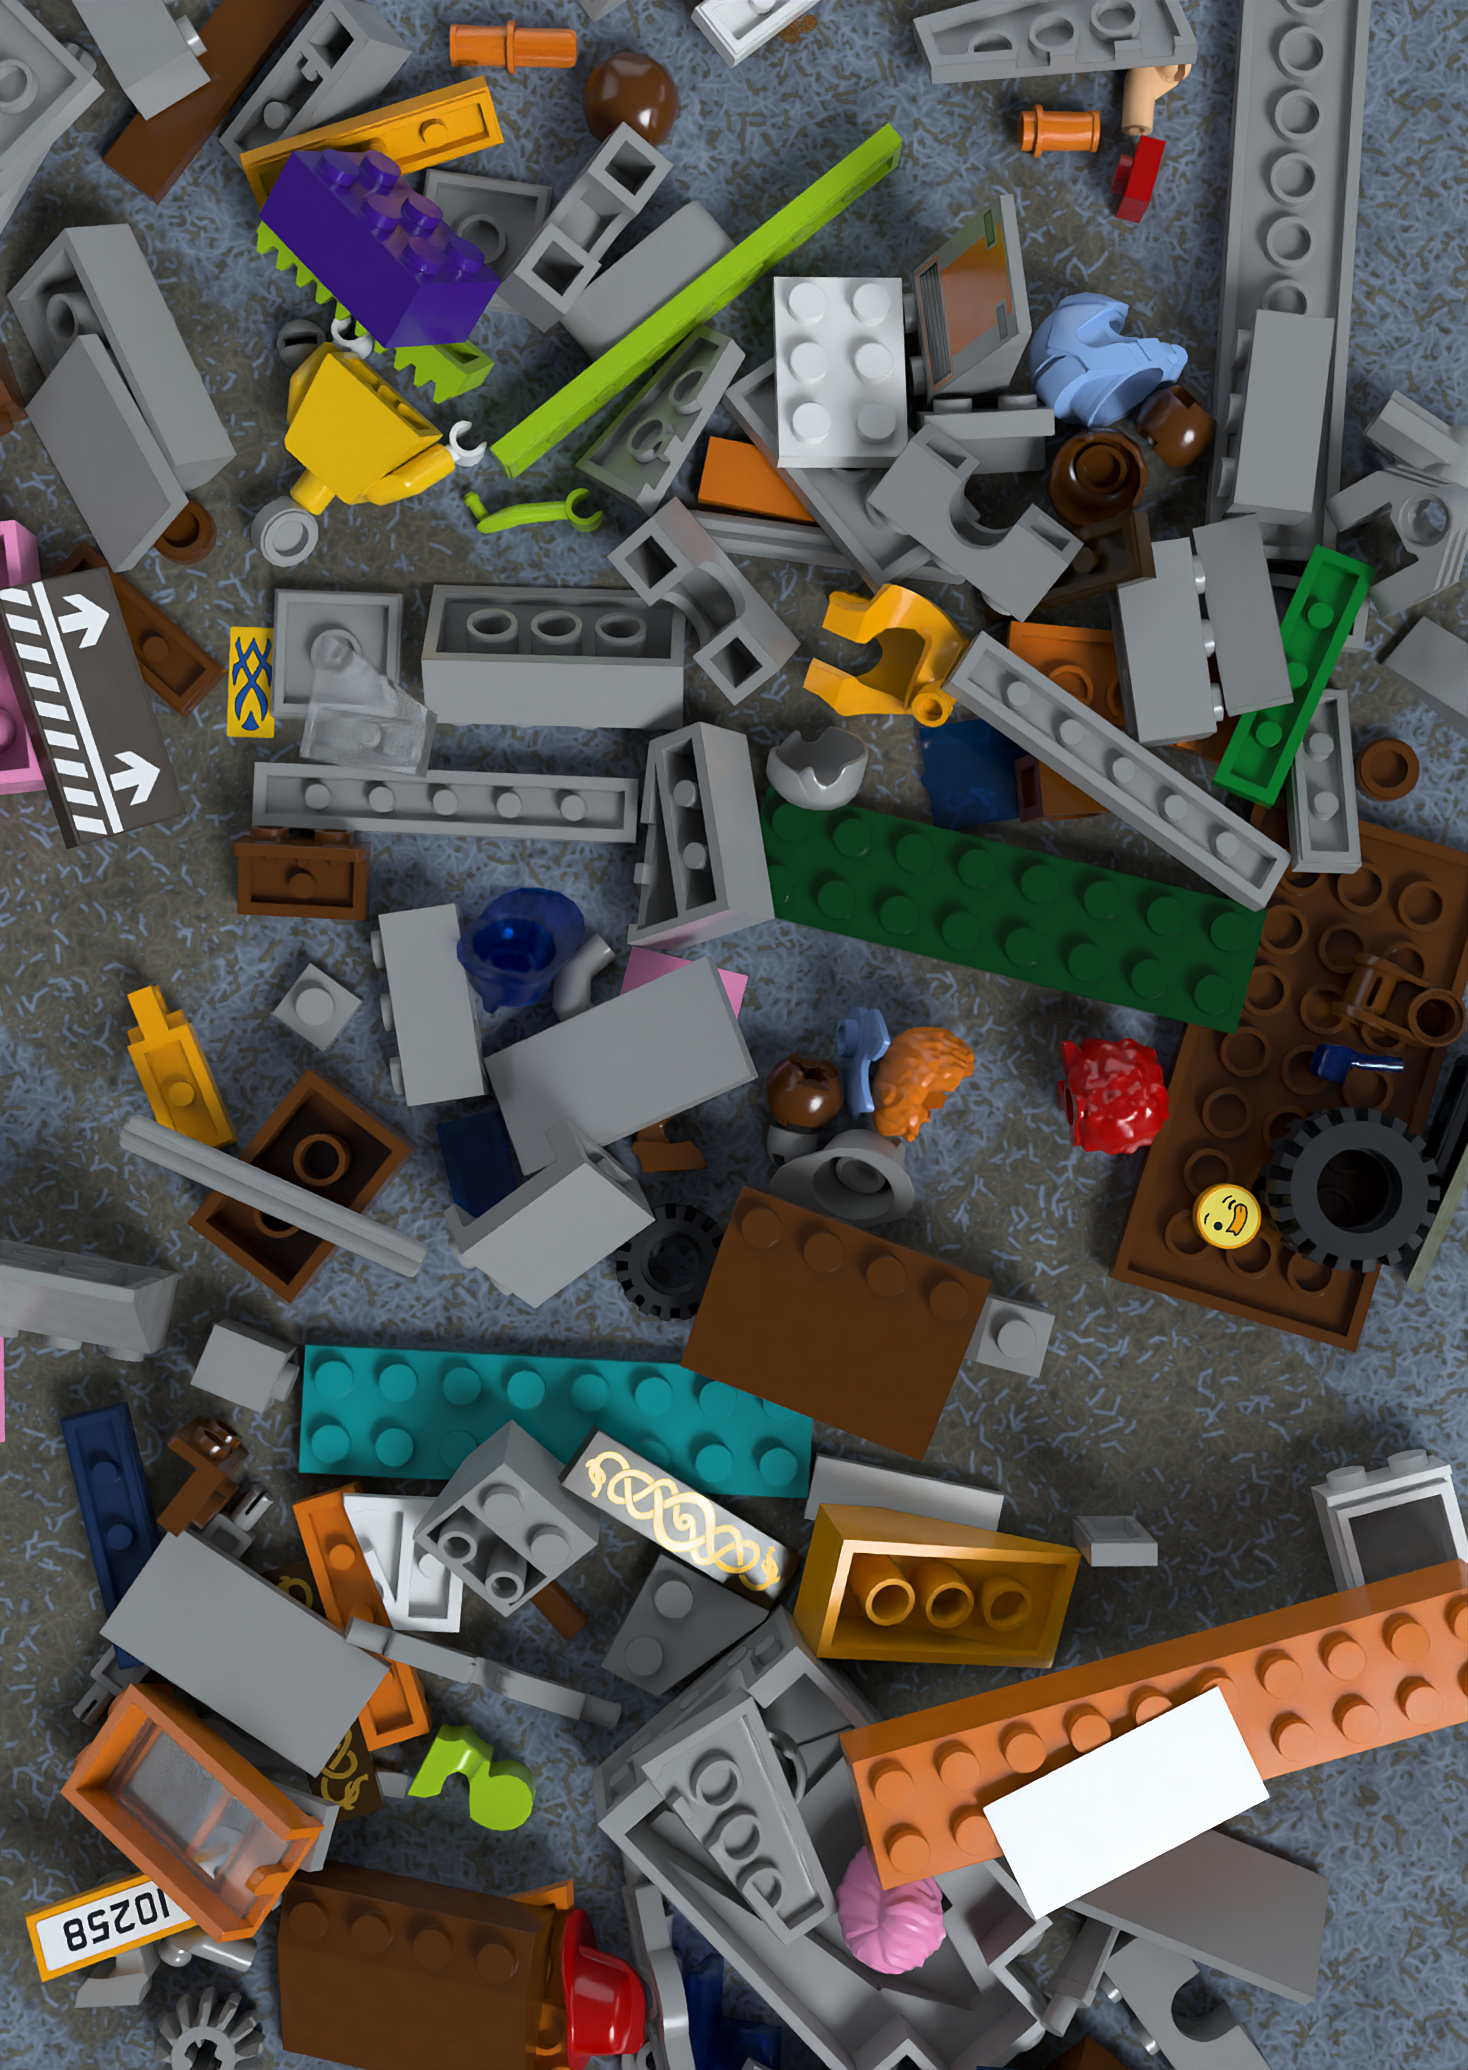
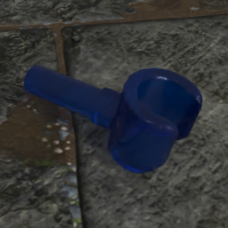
M1323 1043L1315 1049L1308 1072L1324 1080L1344 1085L1350 1067L1359 1070L1401 1073L1404 1068V1060L1402 1057L1364 1054L1346 1046Z

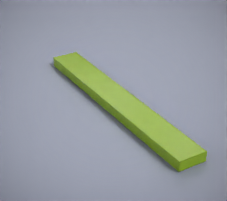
M889 122L491 446L490 450L494 461L507 478L510 479L512 477L514 480L682 343L699 324L704 325L898 166L903 140Z

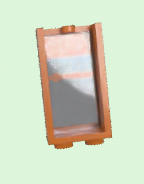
M131 1683L111 1703L108 1710L109 1718L94 1741L87 1745L76 1757L73 1763V1773L60 1793L215 1942L223 1943L253 1937L325 1826L316 1817L308 1816L189 1709L172 1693L173 1688L167 1683Z

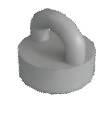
M286 495L280 496L265 505L255 516L251 526V540L262 556L273 565L281 567L292 566L306 559L314 550L318 540V525L315 518L293 498Z

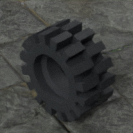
M665 1203L662 1206H654L651 1210L656 1220L617 1248L615 1257L618 1283H621L624 1290L623 1294L628 1301L634 1302L639 1307L638 1310L647 1316L652 1314L658 1316L659 1320L664 1321L681 1318V1321L691 1319L692 1315L698 1312L724 1233L713 1218L691 1205ZM667 1237H680L687 1240L693 1245L698 1254L699 1265L695 1275L688 1282L679 1286H668L656 1280L648 1265V1256L652 1247L658 1241Z

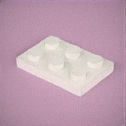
M774 277L772 302L777 468H891L908 444L902 278Z

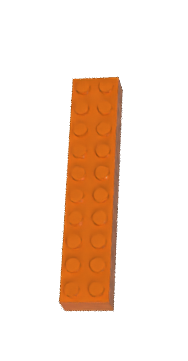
M1460 1558L838 1734L868 1857L882 1890H888L1005 1856L982 1809L983 1807L1217 1686L1262 1781L1468 1721V1563Z

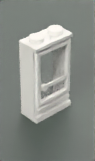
M1408 1450L1388 1457L1389 1467L1365 1472L1363 1466H1349L1336 1469L1326 1475L1328 1483L1311 1487L1338 1592L1458 1558L1468 1563V1540L1450 1474H1453L1450 1464L1433 1455L1427 1456L1425 1450Z

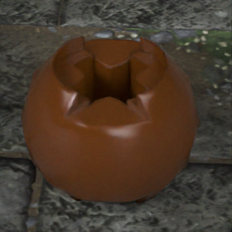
M1173 385L1159 389L1145 400L1137 414L1135 432L1153 446L1151 449L1172 468H1178L1193 464L1207 453L1215 440L1218 424L1216 419L1214 420L1200 407L1201 404L1180 385Z
M792 1053L775 1064L767 1076L765 1086L767 1106L774 1119L784 1126H787L789 1122L794 1125L812 1128L811 1132L819 1131L832 1122L843 1107L845 1087L836 1066L823 1058L820 1063L815 1060L798 1057L799 1053Z

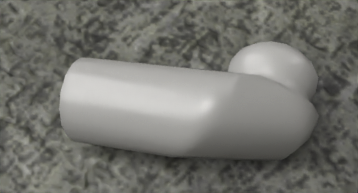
M199 1925L163 1938L158 1946V1953L164 1962L175 1967L188 1964L192 1954L232 1969L246 1972L255 1957L257 1941L252 1938L217 1943Z

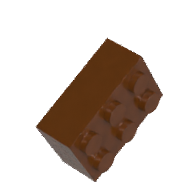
M308 1068L237 1159L366 1216L420 1145L321 1068ZM214 1189L187 1222L193 1229L290 1304L304 1296L341 1248L334 1243Z

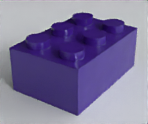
M326 149L324 151H292L259 214L260 219L384 349L464 343L502 282L484 263L485 256L482 251L470 241L459 237L442 220L443 213L440 208L430 199L417 194L400 176L401 170L399 166L383 153L374 150H368L366 153L339 152L333 149Z

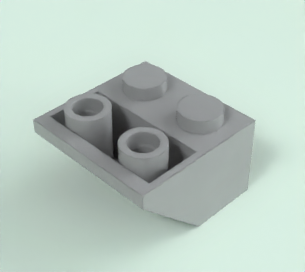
M511 1419L465 1458L414 1530L412 1539L502 1615L507 1617L598 1544L602 1509L562 1486L558 1476L565 1468V1465Z

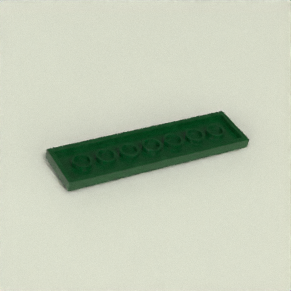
M768 785L760 816V825L776 920L1231 1035L1236 1034L1268 909L1262 908L1254 912L1237 901L847 804L832 810L805 809L788 802L771 785Z

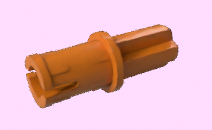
M508 20L507 26L451 24L450 60L452 61V67L494 66L508 68L509 74H516L517 67L572 68L575 66L578 58V39L576 31L572 29L517 27L516 20Z

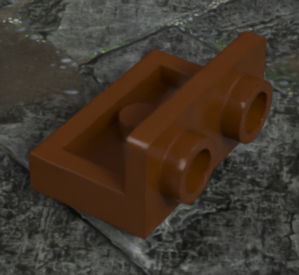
M254 825L250 826V835H242L232 841V855L238 856L237 914L366 921L369 918L371 842L354 841V831L324 828L315 830L314 839L289 837V827Z
M199 1415L176 1431L166 1443L169 1448L197 1468L156 1520L158 1524L175 1537H178L193 1523L203 1529L213 1516L216 1517L239 1488V1485L232 1481L231 1478L250 1453L239 1445L243 1438L231 1425L214 1416L207 1421Z

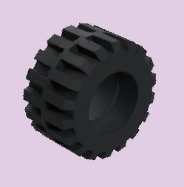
M1334 1106V1108L1330 1109L1318 1108L1307 1112V1118L1303 1120L1294 1119L1284 1127L1288 1132L1284 1138H1274L1267 1150L1274 1154L1270 1164L1261 1163L1259 1176L1266 1177L1267 1180L1266 1189L1258 1190L1260 1204L1267 1205L1270 1214L1265 1216L1270 1229L1278 1231L1282 1235L1279 1241L1289 1250L1298 1252L1304 1259L1335 1270L1348 1272L1349 1269L1364 1273L1376 1271V1265L1380 1263L1387 1266L1394 1265L1403 1260L1399 1251L1403 1248L1414 1251L1422 1243L1423 1239L1416 1233L1420 1226L1432 1227L1436 1214L1427 1212L1429 1199L1440 1201V1186L1429 1183V1175L1438 1172L1434 1158L1423 1157L1421 1150L1427 1145L1419 1134L1405 1131L1408 1124L1397 1117L1382 1115V1111L1345 1106ZM1353 1149L1360 1151L1371 1162L1378 1181L1377 1196L1372 1208L1362 1219L1348 1226H1337L1326 1218L1319 1206L1317 1198L1318 1178L1323 1167L1333 1156L1344 1150Z

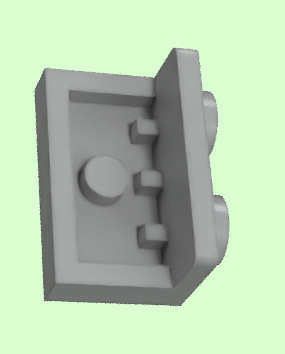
M1037 394L998 396V407L972 408V398L968 397L934 399L933 411L916 412L917 433L930 422L981 462L973 474L1043 470L1046 465L1045 436L1055 435L1054 408L1046 405H1037Z

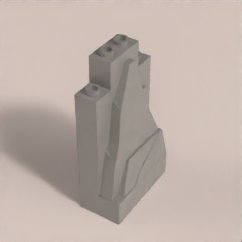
M782 1604L778 1605L767 1615L765 1621L749 1631L592 1772L598 1826L831 2070H897L900 2060L906 2055L921 2070H976L977 2065L1003 2068L1020 2051H1027L1033 2048L1044 2036L1046 2029L1039 2022L1048 2005L1041 1990L1019 1968L1013 1959L1017 1955H1023L1033 1950L1042 1940L1045 1930L1053 1922L1048 1913L1038 1919L1035 1918L1009 1862L1004 1856L933 1876L942 1891L941 1905L943 1925L947 1932L946 1937L943 1939L939 1950H934L932 1955L925 1959L922 1968L914 1967L912 1970L904 1971L897 1975L892 1973L885 1974L859 1961L854 1957L851 1949L846 1947L838 1920V1912L788 1946H785L768 1929L630 1759V1756L738 1688L741 1687L753 1696L763 1723L780 1729L791 1736L806 1761L808 1773L805 1793L797 1807L832 1894L835 1897V1891L841 1884L848 1864L855 1858L856 1853L865 1846L838 1734L884 1721V1719L832 1658L815 1657L793 1620V1615Z

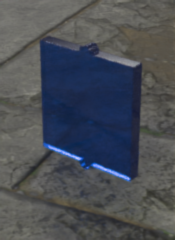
M982 718L918 729L925 774L920 778V783L928 788L933 826L951 830L1020 819L1014 760L1029 755L1028 751Z

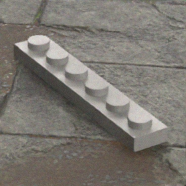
M981 631L971 640L941 690L1233 900L1254 912L1265 908L1293 855L987 633Z
M255 762L252 826L277 825L289 827V830L315 831L316 829L334 828L352 830L355 833L637 845L639 779Z

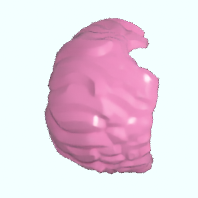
M866 1845L863 1846L856 1853L855 1858L848 1864L841 1884L835 1891L834 1899L839 1909L838 1920L846 1947L851 1949L854 1957L859 1961L885 1974L892 1973L897 1975L904 1971L912 1970L914 1967L922 1968L925 1959L932 1955L934 1950H939L947 1933L943 1925L941 1888L932 1876L883 1891L869 1860Z

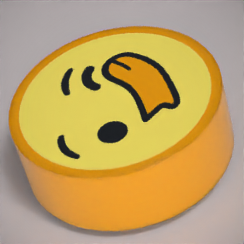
M1221 1183L1210 1186L1199 1195L1193 1207L1192 1218L1194 1227L1203 1240L1219 1248L1235 1249L1244 1246L1254 1238L1260 1227L1261 1210L1256 1198L1248 1190L1237 1185Z

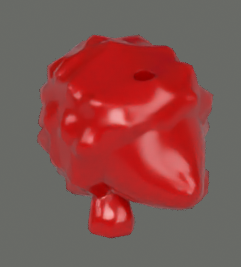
M1086 1037L1079 1046L1071 1040L1061 1041L1059 1046L1060 1057L1067 1080L1056 1082L1058 1109L1065 1111L1071 1145L1073 1147L1082 1146L1085 1152L1099 1150L1109 1155L1119 1153L1133 1154L1138 1147L1151 1145L1155 1136L1162 1128V1124L1170 1115L1168 1109L1170 1097L1163 1083L1162 1067L1157 1062L1155 1049L1137 1043L1132 1038H1122L1115 1042L1097 1037Z

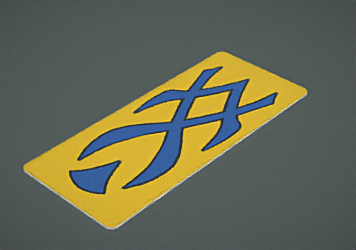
M230 628L227 736L274 737V718L270 716L274 628Z

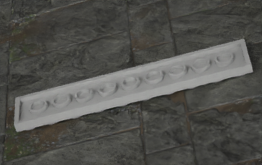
M1239 0L1212 418L1216 419L1218 425L1215 440L1210 447L1205 525L1231 519L1221 517L1223 497L1214 496V479L1220 457L1228 458L1231 433L1222 432L1221 421L1228 393H1236L1238 370L1229 368L1230 348L1235 330H1243L1257 309L1335 318L1312 513L1296 527L1259 522L1267 564L1306 566L1316 544L1333 551L1336 550L1337 529L1324 502L1338 494L1340 489L1371 0Z

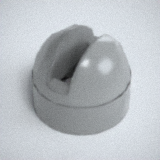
M296 319L286 323L279 332L277 351L281 360L285 362V366L295 372L321 343L329 341L326 339L324 331L316 323L309 320ZM317 338V344H297L286 347L288 340Z
M778 1121L770 1122L766 1141L767 1154L774 1165L781 1167L796 1158L815 1153L817 1151L820 1131L811 1132L812 1128L794 1125L789 1122L787 1126L780 1124Z

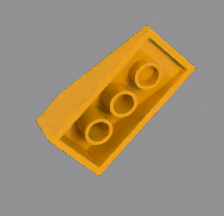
M820 1503L793 1620L816 1658L1052 1668L1081 1553L1076 1548L882 1507Z

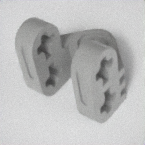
M1400 464L1382 471H1376L1324 502L1338 532L1368 523L1391 512L1390 518L1407 552L1416 554L1419 559L1416 563L1368 589V593L1381 619L1416 605L1461 581L1459 575L1468 549V489L1466 487ZM1431 500L1439 503L1444 509L1446 522L1442 531L1434 528L1429 522L1427 513Z

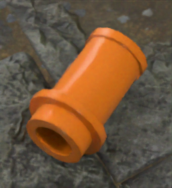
M1034 104L1031 111H1021L1019 114L1017 130L1019 151H1030L1032 158H1039L1042 151H1097L1100 137V116L1098 110H1089V112L1043 111L1041 104Z

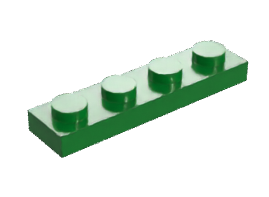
M1316 544L1280 624L1294 702L1241 714L1211 785L1266 808H1272L1377 568Z

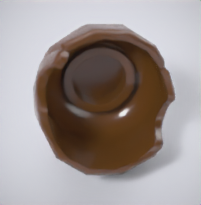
M620 52L600 62L591 73L583 93L582 110L590 133L601 143L624 121L652 147H656L668 138L675 119L681 110V99L675 81L666 67L647 54Z
M1087 428L1071 436L1056 452L1051 464L1047 492L1055 513L1074 529H1078L1134 510L1145 492L1144 486L1147 482L1148 469L1139 445L1119 429Z

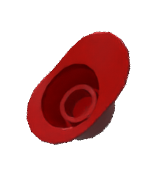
M582 1908L573 1909L565 1921L560 1955L567 2016L566 2056L571 2070H583L591 2056L634 2054L641 2050L645 2043L647 1999L645 1987L637 1971L626 1960L597 1950L594 1928L589 1916Z

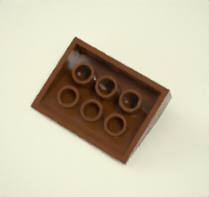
M750 1184L743 1185L719 1247L679 1366L923 1461L993 1280L987 1275Z
M325 1859L322 1870L307 1872L298 1869L285 1887L277 1940L283 2050L366 2070H534L557 1909Z

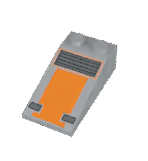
M1013 194L998 196L913 271L909 293L902 294L904 334L915 333L918 355L908 358L910 388L912 396L923 395L925 411H933V400L942 398H972V408L998 405V396L1005 394L1030 338L1032 327Z

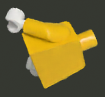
M351 317L342 321L334 318L331 324L333 341L331 343H321L290 378L287 422L290 428L284 438V445L306 467V470L291 488L290 495L304 509L315 515H321L335 495L349 505L371 502L380 506L418 495L455 470V463L464 467L477 464L483 458L487 442H483L471 451H466L458 446L456 440L470 432L473 425L471 422L464 420L457 422L452 427L447 445L443 446L437 443L443 434L363 360L370 354L373 348L371 334L358 337L355 340L343 339L353 326Z

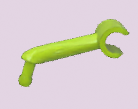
M584 488L573 490L564 501L517 504L505 507L492 515L487 512L480 501V497L474 491L469 492L463 498L465 505L471 509L480 522L476 529L483 534L495 533L524 524L554 520H568L574 529L581 532H590L597 529L604 518L603 510L596 512L587 519H581L573 513L574 507L590 496V491Z

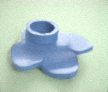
M854 1006L850 1010L847 1019L841 1018L836 1028V1052L838 1056L845 1057L846 1062L844 1080L845 1105L848 1115L854 1121L858 1120L860 1112L874 1111L868 1079L869 1065H878L890 1045L887 1027L879 1009H870L868 1011L866 1007Z

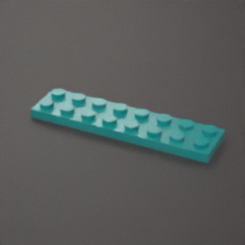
M309 1342L305 1345L298 1473L450 1480L470 1453L512 1419L565 1466L595 1424L705 1493L808 1499L812 1418L679 1366L681 1361Z

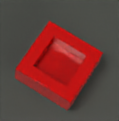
M1141 134L1132 156L1120 155L1110 188V193L1120 196L1115 214L1116 218L1140 223L1151 200L1166 141Z

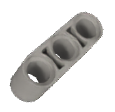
M699 200L692 201L678 210L589 284L566 315L559 321L592 361L596 362L732 251L736 245Z

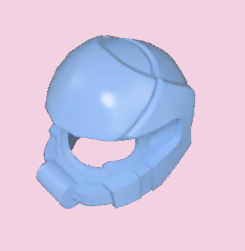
M1087 292L1075 294L1062 299L1058 308L1044 319L1033 336L1027 361L1031 379L1030 390L1033 394H1037V398L1044 405L1054 408V415L1066 424L1083 425L1087 428L1106 427L1139 410L1145 400L1159 389L1173 386L1187 362V352L1179 345L1160 342L1158 338L1140 339L1139 337L1119 335L1124 328L1129 305L1103 294Z

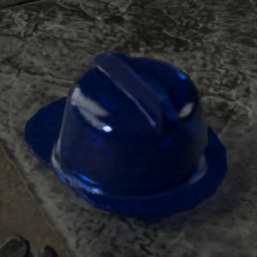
M538 887L519 888L504 893L489 904L473 925L463 933L456 944L457 960L468 972V980L477 995L482 997L485 1012L492 1015L501 1006L523 1007L532 1005L542 999L549 989L555 974L579 946L585 933L584 915L575 902L560 892Z

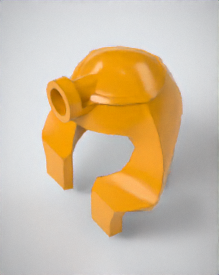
M890 583L883 584L874 598H870L868 595L861 596L858 592L851 593L845 589H838L830 594V603L822 627L857 643L866 644L872 638H876L883 649L882 658L869 672L856 678L813 658L803 688L819 695L842 716L903 714L914 715L920 723L929 727H937L944 724L953 710V705L958 701L941 689L971 642L953 617L928 598Z

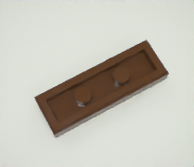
M83 541L50 578L107 566L144 682L181 716L187 718L228 671L119 572L113 573L108 562Z

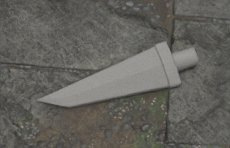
M1088 1917L1056 1973L1050 1978L1043 1991L1044 1994L1051 1998L1039 2022L1047 2031L1056 2036L1063 2037L1076 2009L1090 2007L1120 1929Z

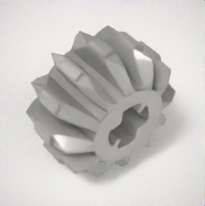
M214 1985L205 1989L200 2001L188 1992L179 1999L176 2005L177 2012L166 2013L161 2020L158 2028L163 2037L159 2038L153 2047V2058L167 2062L162 2070H259L261 2063L256 2055L262 2053L266 2045V2034L253 2030L260 2018L258 2009L247 2010L240 2014L237 2011L241 2002L239 1991L232 1993L225 2004L219 2003L218 1992ZM205 2039L213 2041L218 2045L214 2053L202 2048Z

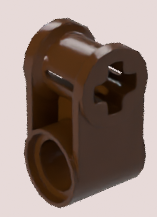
M1356 951L1352 959V963L1356 968L1342 1000L1334 1001L1330 1008L1332 1014L1347 1022L1373 1032L1385 1034L1417 1048H1432L1451 1044L1463 1033L1467 1021L1465 1006L1460 998L1451 991L1411 975L1407 970L1390 961L1361 951ZM1425 1001L1436 1005L1442 1014L1441 1028L1433 1036L1423 1033L1417 1025V1010Z

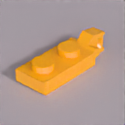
M150 985L127 994L139 1026L127 1030L131 1045L127 1046L157 1122L215 1149L239 1141L192 1022L188 1023L183 1009L170 1013L159 985Z

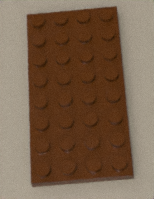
M1278 795L1271 809L1251 801L1245 821L1290 853L1286 797ZM1358 820L1362 866L1354 874L1292 872L1291 861L1265 906V909H1268L1236 1034L1231 1035L1187 1023L1183 1024L1165 1083V1088L1170 1097V1104L1168 1106L1170 1115L1162 1124V1128L1155 1136L1152 1144L1146 1146L1107 1276L1113 1279L1356 1352L1382 1264L1376 1265V1271L1361 1273L1348 1269V1272L1314 1263L1302 1258V1255L1298 1252L1289 1250L1279 1241L1282 1235L1278 1231L1271 1230L1265 1219V1216L1270 1214L1268 1206L1260 1204L1258 1190L1266 1189L1267 1180L1266 1177L1259 1176L1261 1163L1270 1164L1274 1153L1267 1150L1274 1138H1284L1288 1133L1284 1127L1294 1119L1303 1120L1308 1117L1307 1112L1318 1108L1330 1109L1334 1108V1106L1379 1110L1382 1111V1115L1397 1117L1408 1124L1405 1131L1419 1134L1421 1137L1448 1045L1432 1048L1412 1047L1385 1034L1354 1025L1330 1012L1333 1002L1342 1000L1356 966L1352 963V959L1356 951L1369 953L1404 968L1411 975L1451 991L1461 1001L1468 981V853L1362 820ZM1223 892L1222 898L1233 900ZM1425 1001L1417 1010V1025L1428 1036L1437 1034L1442 1025V1014L1439 1008L1432 1002ZM1347 1149L1333 1156L1323 1167L1317 1183V1198L1323 1214L1332 1224L1337 1226L1351 1225L1362 1219L1372 1208L1377 1196L1378 1181L1371 1162L1360 1151ZM1221 1183L1237 1185L1248 1190L1256 1198L1261 1210V1223L1254 1238L1244 1246L1235 1249L1219 1248L1203 1240L1197 1233L1192 1218L1193 1207L1199 1195L1210 1186Z

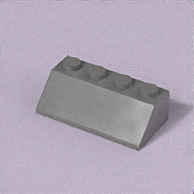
M129 223L64 228L7 295L45 378H48L77 336L97 333L184 493L206 484L237 454Z
M434 585L421 657L426 723H449L456 726L495 724L514 725L522 728L533 726H569L581 729H595L598 727L640 728L646 731L682 729L686 615L676 605L664 599H658L649 607L635 590Z

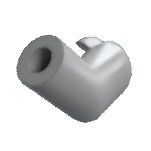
M598 933L563 961L555 971L552 1007L557 1018L561 1021H566L596 1007L590 1000L591 979L617 958L616 954Z

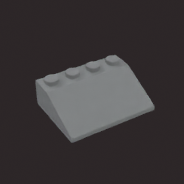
M0 1239V1337L16 1338L18 1337L19 1330L43 1334L42 1344L47 1346L78 1350L81 1349L82 1342L106 1346L105 1355L125 1361H144L145 1353L153 1354L165 1347L179 1272Z

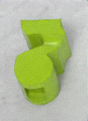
M442 1722L413 1778L407 1795L421 1798L438 1795L441 1792L446 1777L455 1772H460L467 1776L470 1784V1818L488 1829L504 1831L517 1828L530 1816L536 1793V1783L531 1770L523 1763L514 1760L494 1762L495 1747L479 1738L470 1725L456 1727Z

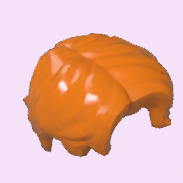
M921 1026L908 1028L898 1034L882 1056L874 1076L871 1097L874 1104L872 1117L875 1130L884 1136H901L908 1142L913 1141L918 1135L922 1123L930 1122V1110L943 1108L947 1099L943 1091L952 1093L963 1077H971L975 1069V1055L970 1046L946 1028Z

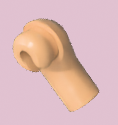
M1192 64L1129 69L1124 80L1121 132L1126 135L1139 136L1152 133L1155 100L1174 88L1179 81L1185 79L1191 71Z

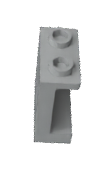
M563 1118L545 1132L556 1158L554 1162L477 1219L455 1203L444 1211L452 1235L448 1238V1244L458 1261L468 1269H473L476 1266L489 1276L492 1283L502 1294L509 1296L513 1293L534 1309L656 1220L636 1176L567 1118Z

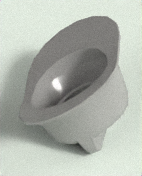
M850 1129L836 1135L823 1150L796 1158L781 1166L771 1179L769 1188L771 1193L862 1228L889 1223L903 1218L912 1208L915 1195L911 1179L905 1172L904 1156L906 1148L903 1141L899 1138L887 1139L879 1133L866 1129Z

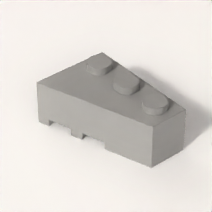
M699 721L649 741L640 821L648 824L644 863H636L634 883L642 885L637 924H629L627 944L678 951L775 919L746 734Z

